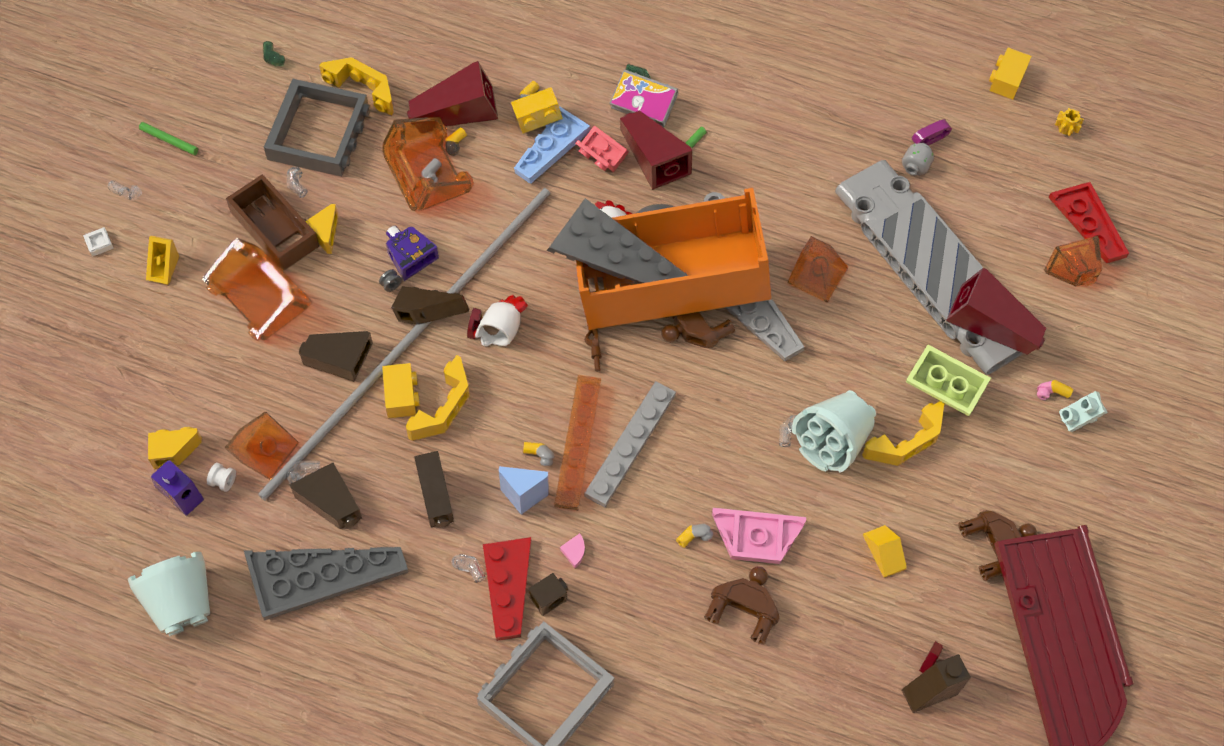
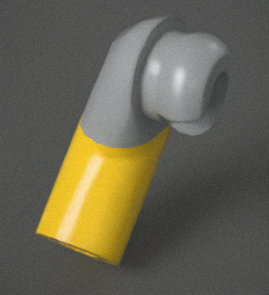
M532 81L520 92V98L536 93L540 86L537 82Z
M524 442L523 454L538 455L541 457L540 464L543 466H551L553 464L554 452L545 444Z
M707 524L690 525L676 538V542L685 548L695 537H701L703 541L710 540L713 537V531L710 530V526Z

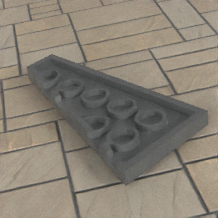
M586 198L547 249L548 252L553 254L557 252L565 255L569 260L581 261L588 264L589 267L620 279L632 280L634 284L688 276Z
M374 547L363 550H355L354 548H345V550L292 549L291 551L277 552L276 550H266V552L243 550L264 621L409 572L401 547Z

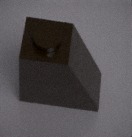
M368 331L312 334L308 336L306 342L301 344L299 355L305 366L355 382L373 341L371 333Z
M434 451L414 456L430 528L446 527L454 522L439 452Z
M334 462L289 484L296 499L339 529L352 527L362 519L360 510Z
M957 654L935 663L905 686L902 692L912 713H915L958 695L971 676L960 655Z

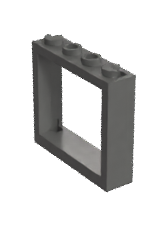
M292 78L264 145L267 160L342 177L345 168L350 165L351 152L356 150L358 134L363 132L365 116H369L370 104H368L367 95ZM302 97L354 108L335 158L282 146Z

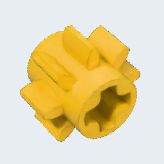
M1068 108L1065 113L1063 111L1059 112L1055 126H1058L1059 133L1070 136L1073 132L1079 133L1084 119L1080 118L1079 111Z

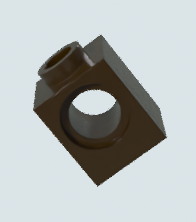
M552 573L528 588V594L540 614L544 616L567 601V591L569 589L561 577L557 579L555 574Z

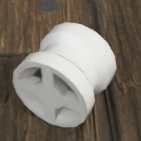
M215 463L208 473L207 484L212 487L219 486L220 490L227 492L235 481L236 470L233 468L226 469L223 467V464Z

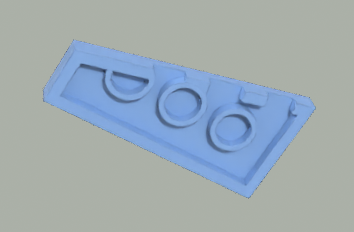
M559 106L563 119L546 125L542 134L537 135L534 145L527 149L514 167L515 174L531 184L574 147L577 140L581 141L590 132V125Z

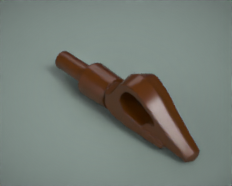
M592 329L588 331L584 340L588 346L592 347L591 358L594 359L595 371L599 372L601 371L600 359L602 358L598 329ZM591 333L594 336L593 340L588 339Z

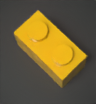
M1007 48L1005 55L1000 54L996 66L999 67L998 70L993 69L989 79L992 85L989 91L1013 100L1032 56Z
M551 87L511 102L522 134L563 119Z
M411 363L382 366L385 406L388 418L416 415V407L420 406L419 393H414V386L418 385L417 372H412Z

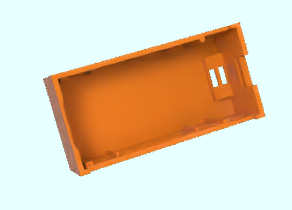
M753 188L744 189V195L612 217V219L688 276L634 284L632 280L620 279L593 269L588 264L576 260L579 293L588 330L772 300L769 261ZM597 277H603L604 290H599ZM594 278L595 291L590 292L588 279Z

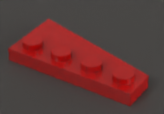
M1091 182L1050 193L1048 198L1106 264L1127 258L1129 252Z
M531 537L483 544L496 641L521 637Z

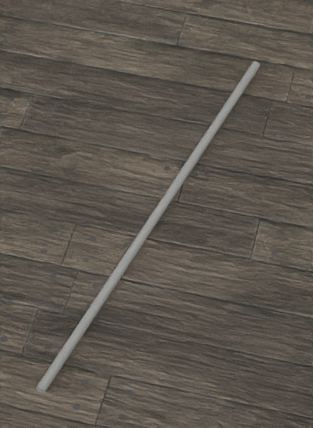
M544 188L446 293H459L550 195L548 189ZM431 322L415 325L258 493L261 499L265 501L382 376V366L392 365Z

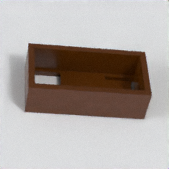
M263 174L226 198L231 214L282 271H285L319 247L316 232ZM264 195L276 209H273L261 196ZM252 202L264 214V217L253 207ZM299 233L302 238L283 251L279 252L276 247L295 234Z

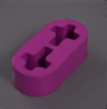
M942 119L918 130L912 136V141L914 144L924 143L931 145L949 135L952 128L945 119Z

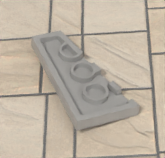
M773 300L724 307L784 362L804 351V345Z

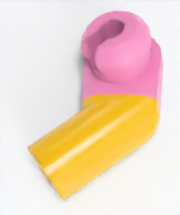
M1057 380L1041 383L1037 387V397L1041 400H1046L1050 397V394L1057 393L1069 398L1073 393V388Z

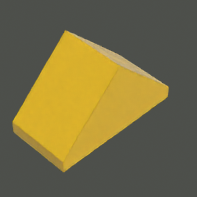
M330 204L306 220L307 224L316 232L318 243L327 254H332L339 216L336 204Z
M149 236L146 280L163 284L170 283L180 257L173 240Z
M886 525L863 533V537L884 578L907 569L901 539Z

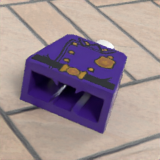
M392 226L387 230L386 235L390 239L386 242L387 252L404 281L439 259L437 246L414 227H408L402 232L397 226Z
M170 460L151 476L155 488L185 516L204 500L193 481ZM184 492H186V494H188L187 497L181 498V496H182V494H183Z

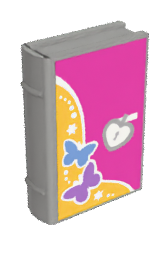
M624 69L610 105H612V109L626 114L640 110L659 125L665 127L679 89Z

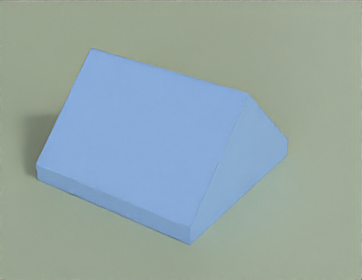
M499 466L501 491L521 515L548 496V472Z

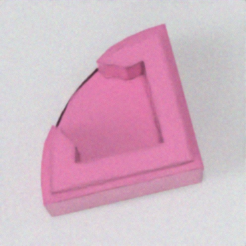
M580 533L560 547V551L571 565L576 568L581 563L585 550L584 540Z

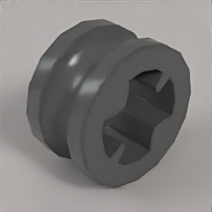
M394 269L386 271L379 279V284L384 286V290L387 292L395 290L402 282V278L397 275Z

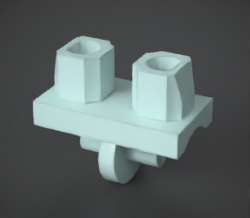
M1097 391L1059 411L1062 421L1066 423L1070 432L1088 423H1094L1097 421V418L1108 413L1102 404L1100 393Z

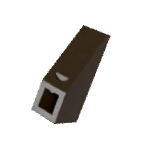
M405 286L401 287L391 307L398 322L417 325L467 313L470 310L464 296L458 293H446L438 290Z

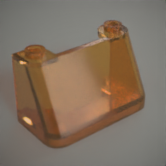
M440 117L395 119L382 145L383 156L412 211H422L469 193L474 185L473 178L467 171H461L457 174L442 145L447 137V129ZM433 158L438 159L442 164L435 173L436 177H438L437 183H434L432 178H424L421 175L422 170Z
M236 238L202 277V280L208 285L206 288L210 293L215 296L218 294L225 296L249 322L247 325L248 333L257 341L260 339L267 340L306 311L312 304L311 299L266 252L258 246Z

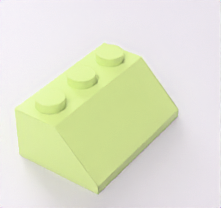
M927 345L908 376L906 383L970 416L991 378Z

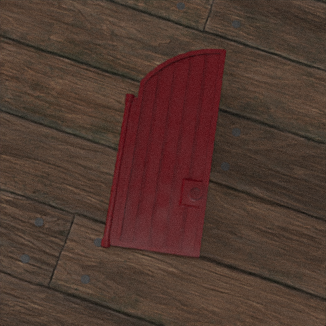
M1087 525L1078 526L1076 529L1000 540L994 543L1049 746H1103L1115 732L1125 712L1127 699L1123 685L1124 687L1134 685L1091 545Z

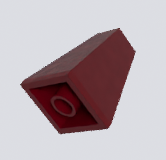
M479 61L473 62L408 101V119L416 125L418 130L498 119L493 85Z
M640 110L628 113L620 118V130L652 190L692 174V149L689 145Z
M984 267L961 285L946 319L947 322L1026 355L1035 349L1039 350L1045 342L1043 336L1047 328Z

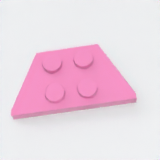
M721 508L712 509L713 519L729 556L735 560L780 564L806 522V517Z

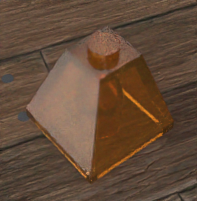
M811 236L800 253L789 277L788 284L828 303L848 270V266L831 245Z
M1098 236L1056 246L1044 269L1045 273L1075 287L1080 285L1089 286L1095 283L1102 271Z
M263 412L240 428L225 446V449L242 464L271 480L299 442L267 412Z

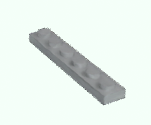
M655 381L585 491L584 497L604 508L607 506L676 396L674 390Z

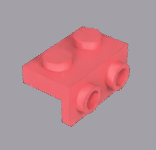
M593 126L582 142L577 140L575 143L580 147L578 152L587 159L592 156L597 160L594 164L603 171H606L608 168L613 173L629 153L626 148L596 126Z

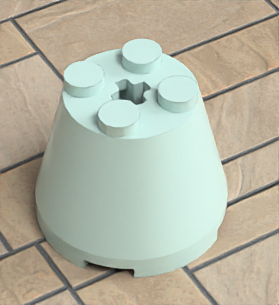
M849 390L846 393L801 411L793 420L792 433L796 434L801 445L799 451L812 465L825 472L829 469L839 471L840 473L854 462L874 427L876 411L857 396L855 392Z
M202 552L191 553L192 558L186 559V556L180 557L179 555L143 569L142 576L136 578L134 575L128 578L132 592L161 633L165 632L166 635L173 636L183 632V626L191 624L195 627L208 622L207 616L210 615L206 566Z

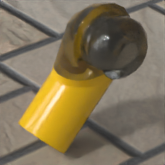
M460 127L445 140V150L451 156L459 153V142L467 136L463 128Z

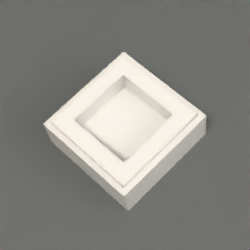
M105 227L83 235L92 257L114 249Z

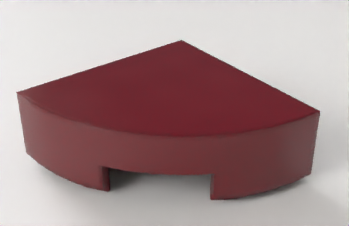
M473 308L467 329V338L475 340L474 332L478 329L482 320L481 309Z
M934 642L919 669L920 672L924 673L935 664L943 649L942 644Z

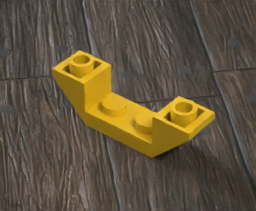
M352 57L322 62L319 65L321 77L326 83L340 87L350 76L354 81L361 82L373 90V104L378 111L393 115L392 98L386 75Z
M456 355L453 361H449L444 368L446 384L453 387L448 394L447 402L444 406L438 408L435 418L420 410L415 417L411 416L406 424L408 439L414 441L445 433L469 398V386L460 356Z
M942 401L936 404L929 403L921 410L922 414L919 423L924 429L917 432L912 440H904L894 447L885 434L879 438L873 437L865 443L862 453L863 458L899 466L935 444L941 431L944 403Z

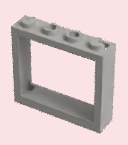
M543 621L539 627L536 626L534 630L531 629L527 635L529 639L523 645L519 644L512 651V658L506 665L502 663L494 673L495 678L489 684L487 682L483 684L482 689L477 694V702L482 709L527 746H543L493 705L491 701L546 639L598 681L544 745L563 746L613 687L614 677Z

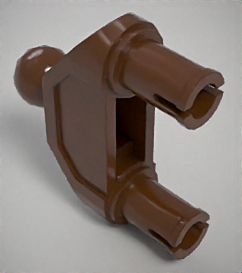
M699 312L676 315L674 325H666L662 329L661 335L666 342L671 343L675 342L679 334H681L687 343L704 348H712L717 345L720 339L735 333V327L733 323L729 325L731 323L729 319L713 328L709 327Z
M989 510L982 511L976 518L959 522L958 524L959 531L964 530L961 533L963 537L980 531L985 532L996 556L995 542L1037 535V529L1034 525L1026 523L1017 529L1013 521ZM999 560L979 566L980 575L985 574L982 576L984 581L1002 575Z
M757 566L750 570L749 580L742 578L716 586L711 592L712 602L704 618L710 622L715 613L712 623L719 624L725 607L727 605L732 606L759 619L750 638L756 642L761 633L762 635L758 643L766 644L772 626H775L780 619L777 607L767 588L761 586L768 580L767 571L763 567Z

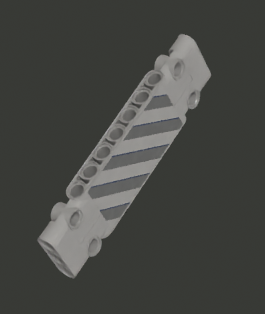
M881 160L839 184L835 193L851 209L853 221L861 224L864 235L946 335L951 339L957 338L960 341L961 352L966 356L973 357V360L985 375L993 373L1024 354L946 321L961 285L983 267L924 197L918 192L913 193L911 191L908 179L899 176L886 160Z

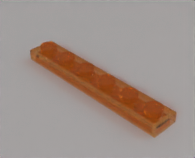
M578 375L554 503L556 508L579 510L601 378Z

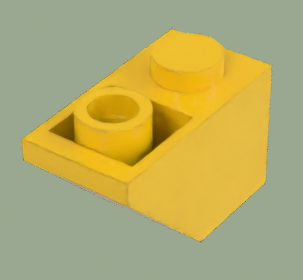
M183 427L180 430L169 431L161 429L148 433V460L153 469H159L169 460L178 467L202 443V437L198 429Z

